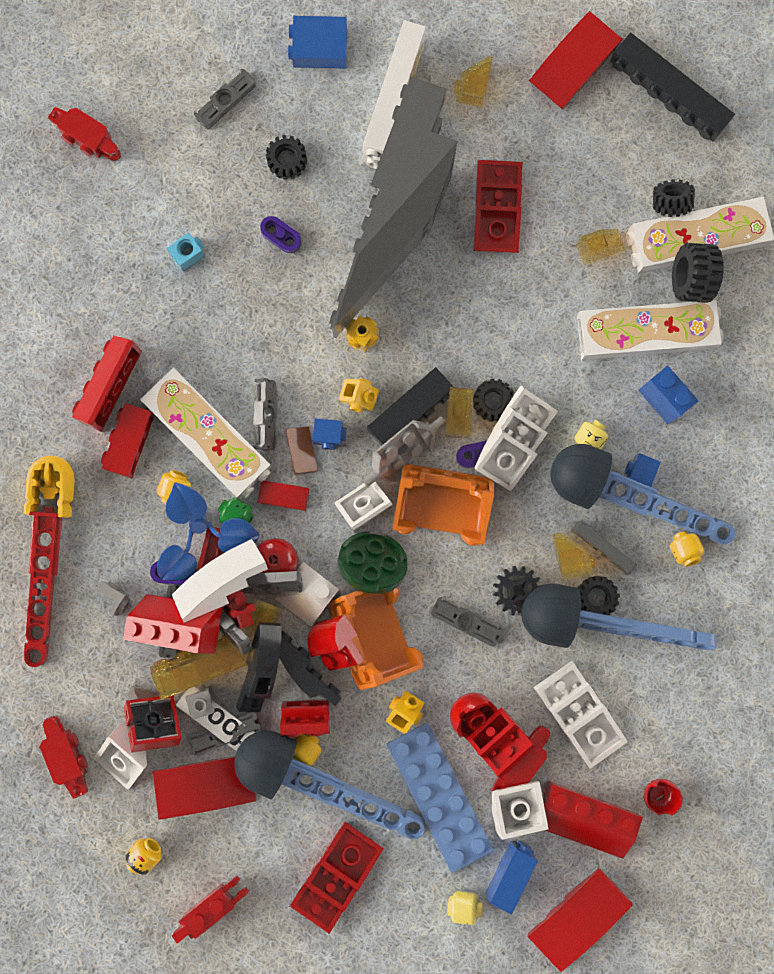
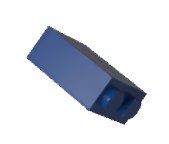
M293 15V24H289V38L292 39V45H288V59L292 60L293 68L346 69L347 17Z
M668 365L638 390L667 425L683 415L698 402V399Z
M520 840L517 843L510 841L485 892L490 904L511 915L538 862L534 851L531 850V846Z

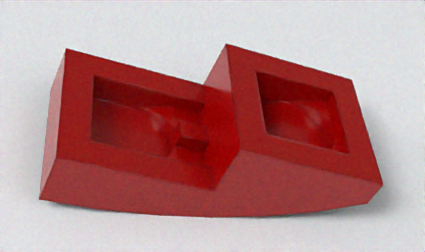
M262 481L257 503L306 511L310 488Z

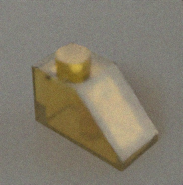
M488 56L462 72L461 80H456L453 94H457L456 102L482 108L493 57Z
M601 229L581 236L576 244L584 265L626 250L618 229Z
M450 387L444 437L466 439L469 437L473 389Z
M561 533L551 535L562 580L593 573L594 560L591 554L588 555V551Z
M257 600L252 616L254 624L250 626L255 629L253 633L256 631L258 622L278 623L283 608Z

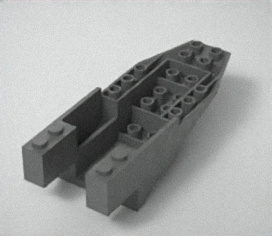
M410 77L408 85L404 84L400 93L402 102L400 106L396 105L393 111L392 119L394 123L371 186L378 188L379 191L377 195L373 194L369 204V208L372 209L370 216L364 217L361 230L364 231L361 239L357 238L353 247V252H356L345 287L339 293L337 311L333 310L329 321L334 338L338 337L433 226L452 177L458 144L456 140L439 135L443 120L439 115L446 98V88L414 77Z

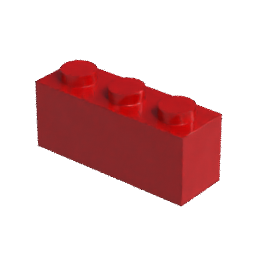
M127 403L124 404L123 408L119 409L116 417L118 421L116 429H113L109 435L110 445L108 451H104L101 458L102 469L130 479L133 478L155 416L151 411Z

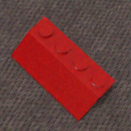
M115 335L106 342L103 349L104 355L101 361L98 360L93 368L94 374L91 380H88L84 385V394L81 400L75 403L72 410V418L100 432L103 431L142 353L134 341Z
M146 594L127 615L123 639L194 653L215 654L223 606L184 623L174 598Z
M548 781L543 796L548 830H545L547 832L622 859L636 841L643 817L634 811Z

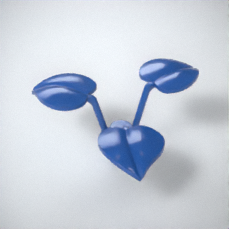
M175 482L166 502V514L171 521L177 524L189 522V535L185 550L178 545H172L161 553L157 563L158 575L163 580H183L195 572L197 568L196 558L188 553L194 533L201 534L209 528L216 537H220L218 540L219 549L227 552L251 539L256 543L259 539V532L250 523L239 518L225 521L221 525L220 532H218L211 522H207V504L205 499L194 489Z

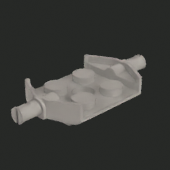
M441 416L431 424L413 420L373 452L372 473L362 479L367 488L378 479L396 483L397 481L392 475L402 470L404 465L414 457L419 456L426 447L431 452H434L436 431L446 424L445 420Z

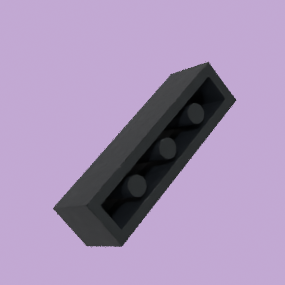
M435 367L367 426V431L382 446L411 421H419L423 417L428 419L436 411L434 409L436 405L440 402L444 405L453 397L451 392L454 386Z

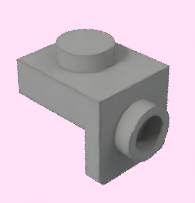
M109 580L108 583L101 581L96 590L116 601L109 614L112 616H117L119 613L122 614L128 607L129 602L126 600L129 595L120 591L122 586L112 580Z
M204 684L194 686L198 689L197 692L185 697L191 718L197 719L213 714L215 709L211 699L213 696L211 686L205 687Z

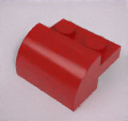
M345 615L317 622L310 629L307 638L308 651L311 657L320 655L323 664L329 671L355 666L364 660L352 641L357 633Z
M327 699L282 701L280 735L298 737L300 734L311 736L330 734L329 701Z
M502 707L467 738L478 755L486 761L500 779L536 747L521 726Z

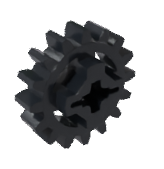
M512 566L511 573L504 569L505 576L497 575L496 578L500 582L499 584H493V587L498 590L492 595L499 597L495 604H503V612L510 609L511 616H514L516 611L522 616L523 606L515 607L513 605L518 600L525 601L526 597L530 594L528 585L531 583L533 590L539 587L537 582L540 580V577L533 578V570L526 573L525 566H522L520 571H517L516 566ZM515 575L523 576L517 582H514L509 579L511 576ZM522 585L521 592L523 595L514 597L515 591L513 587ZM503 586L507 589L508 593L506 600L503 596Z

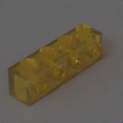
M222 635L221 639L217 640L215 654L181 651L176 654V657L156 661L150 667L151 676L162 700L246 666L248 653L242 655Z

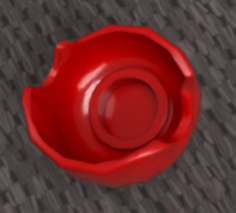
M663 778L652 780L644 789L643 798L647 808L657 815H674L682 807L683 797L681 791L670 780Z

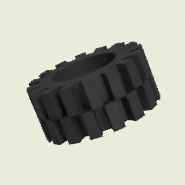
M282 135L283 139L276 137V142L271 141L269 143L270 148L267 147L266 149L268 167L272 174L275 173L278 178L282 176L284 180H287V177L294 179V175L297 174L299 176L301 171L305 170V164H307L305 147L298 138L294 140V136L290 135L289 139L286 135ZM286 150L293 152L295 155L294 162L289 165H283L278 161L279 154Z
M671 179V182L663 181V184L658 183L653 190V209L656 213L661 212L662 216L668 214V217H672V215L676 214V217H679L681 213L686 215L687 211L691 212L692 208H694V186L692 184L689 185L687 181L683 183V180L675 182V179Z
M490 379V381L486 380L477 387L473 397V407L476 409L478 416L480 415L482 419H487L489 422H498L514 396V391L508 387L509 384L507 382L504 384L500 379L498 381ZM491 392L498 393L502 397V405L497 409L489 408L485 403L487 394Z
M593 576L583 580L578 586L581 598V611L610 615V613L616 610L615 607L619 605L618 598H620V593H617L618 587L614 586L612 580H608L604 576ZM594 588H600L605 592L606 600L601 606H594L589 601V593Z

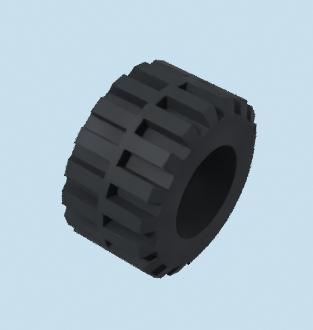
M685 243L680 247L672 268L673 292L679 301L708 303L717 296L724 273L722 252L717 245Z

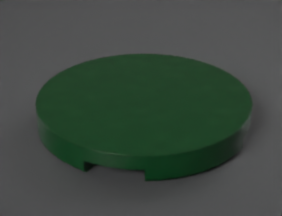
M369 531L360 532L349 537L342 544L337 561L339 572L349 585L359 591L371 594L386 593L397 588L405 578L407 555L402 546L387 535L384 537L378 534H369Z

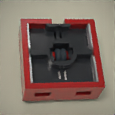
M173 694L126 700L123 709L126 726H131L128 733L131 753L179 746L182 736Z

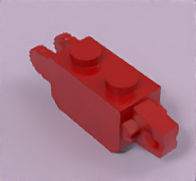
M57 107L53 108L48 119L59 129L62 134L61 138L70 145L74 143L79 145V149L89 157L94 155L100 158L103 155L113 162L120 159V150L112 142L111 135L105 125L78 108H71L68 112Z
M51 716L44 719L42 724L47 739L42 740L39 748L53 783L58 785L64 784L74 799L88 792L84 775L87 773L88 763L83 754L80 755L78 751L79 740L74 732L71 733L70 729L65 730L57 716Z
M540 725L537 726L536 730H533L529 739L536 747L501 779L497 777L490 789L491 791L522 785L531 781L547 759V751L543 747L551 736L548 728Z
M238 875L234 876L226 884H220L183 915L178 921L181 926L171 935L176 943H179L187 936L191 939L198 938L234 909L236 903L250 892L245 887L233 897L228 890L240 881Z

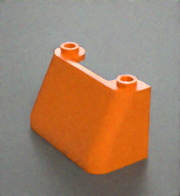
M406 464L402 468L392 530H397L401 534H410V532L416 530V527L461 534L465 543L471 546L484 545L494 498V481L480 475Z
M398 587L382 594H371L358 590L334 599L329 603L331 618L345 615L357 633L352 641L364 660L358 665L350 666L349 669L356 686L360 690L382 685L424 668L422 653L415 647H408L393 603H396L398 600Z

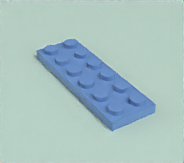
M426 722L386 743L451 873L493 852L494 850L429 723Z

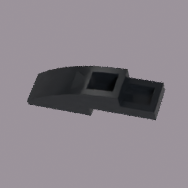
M258 622L251 644L253 648L249 651L246 659L248 671L236 704L238 712H261L264 700L271 697L281 649L282 625L280 623Z
M282 630L279 658L286 671L310 698L318 691L336 706L342 699L339 695L341 691L331 682L329 685H326L321 680L323 676L313 667L311 670L306 668L312 661L309 658L310 653L301 645L298 648L291 643L293 638Z

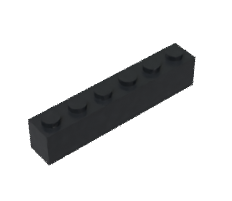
M631 32L614 51L610 62H612L613 67L617 71H623L630 76V80L635 85L644 87L650 97L658 98L664 103L668 111L677 113L682 117V121L686 125L696 128L704 139H710L714 142L735 116V113Z

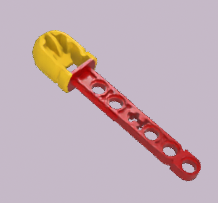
M45 456L35 461L29 468L26 481L25 498L28 502L24 505V514L33 515L28 573L31 575L25 634L28 642L24 645V661L30 667L41 666L48 657L49 643L46 642L50 637L55 575L57 576L62 518L72 517L70 503L73 501L74 472L68 462L57 456ZM40 491L43 493V499H55L56 495L60 492L57 502L59 507L58 514L54 512V507H43V510L38 512L39 505L41 504V499L39 498ZM44 533H48L52 538L48 546H43L40 542V537ZM42 556H46L50 561L49 567L45 570L41 569L38 565V560ZM43 580V584H47V589L42 590V596H47V599L35 600V596H40L41 589L37 588V583H41ZM37 603L44 604L46 608L42 616H38L34 612V607ZM35 626L41 627L44 631L41 639H35L32 635V630ZM36 649L41 652L42 658L40 662L36 663L31 660L30 653L32 650Z

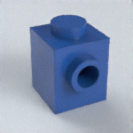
M315 418L313 444L322 445V449L335 450L336 446L341 447V441H346L347 428L343 427V422L339 420Z
M639 453L635 455L633 462H628L624 474L627 475V478L651 487L661 461Z

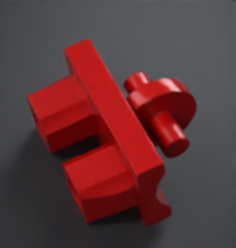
M241 590L227 595L229 604L226 605L228 608L223 610L239 629L253 625L250 612L255 611L254 604L246 602V596Z

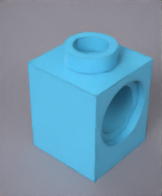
M189 232L167 247L168 252L183 272L205 257L202 251L205 248L198 237L193 239ZM193 248L191 254H183L184 249Z

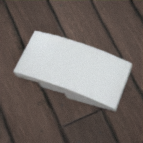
M520 386L495 425L481 452L475 469L507 490L512 491L538 455L535 450L548 432L545 429L558 411Z
M252 539L230 549L209 562L172 594L184 623L229 604L227 595L248 587L246 578L268 569L265 560Z
M572 661L533 687L589 769L628 742L606 707L600 702L591 686L585 681Z

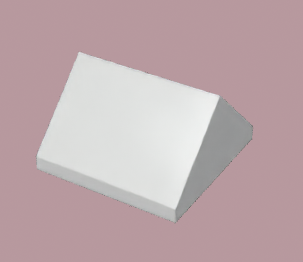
M376 482L370 485L369 488L363 483L334 503L353 532L392 508L391 501Z

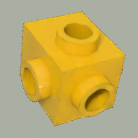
M359 315L356 320L353 318L345 329L347 330L348 344L356 350L360 348L364 352L368 347L372 348L379 339L377 336V323L367 316L364 318ZM360 328H363L366 333L360 334L358 331Z
M345 379L339 401L349 405V409L354 412L362 413L363 410L373 411L379 389L371 386L372 382L366 379Z
M405 690L400 698L398 696L393 698L388 707L391 709V712L385 722L406 734L412 724L417 725L422 718L423 713L420 711L424 702Z

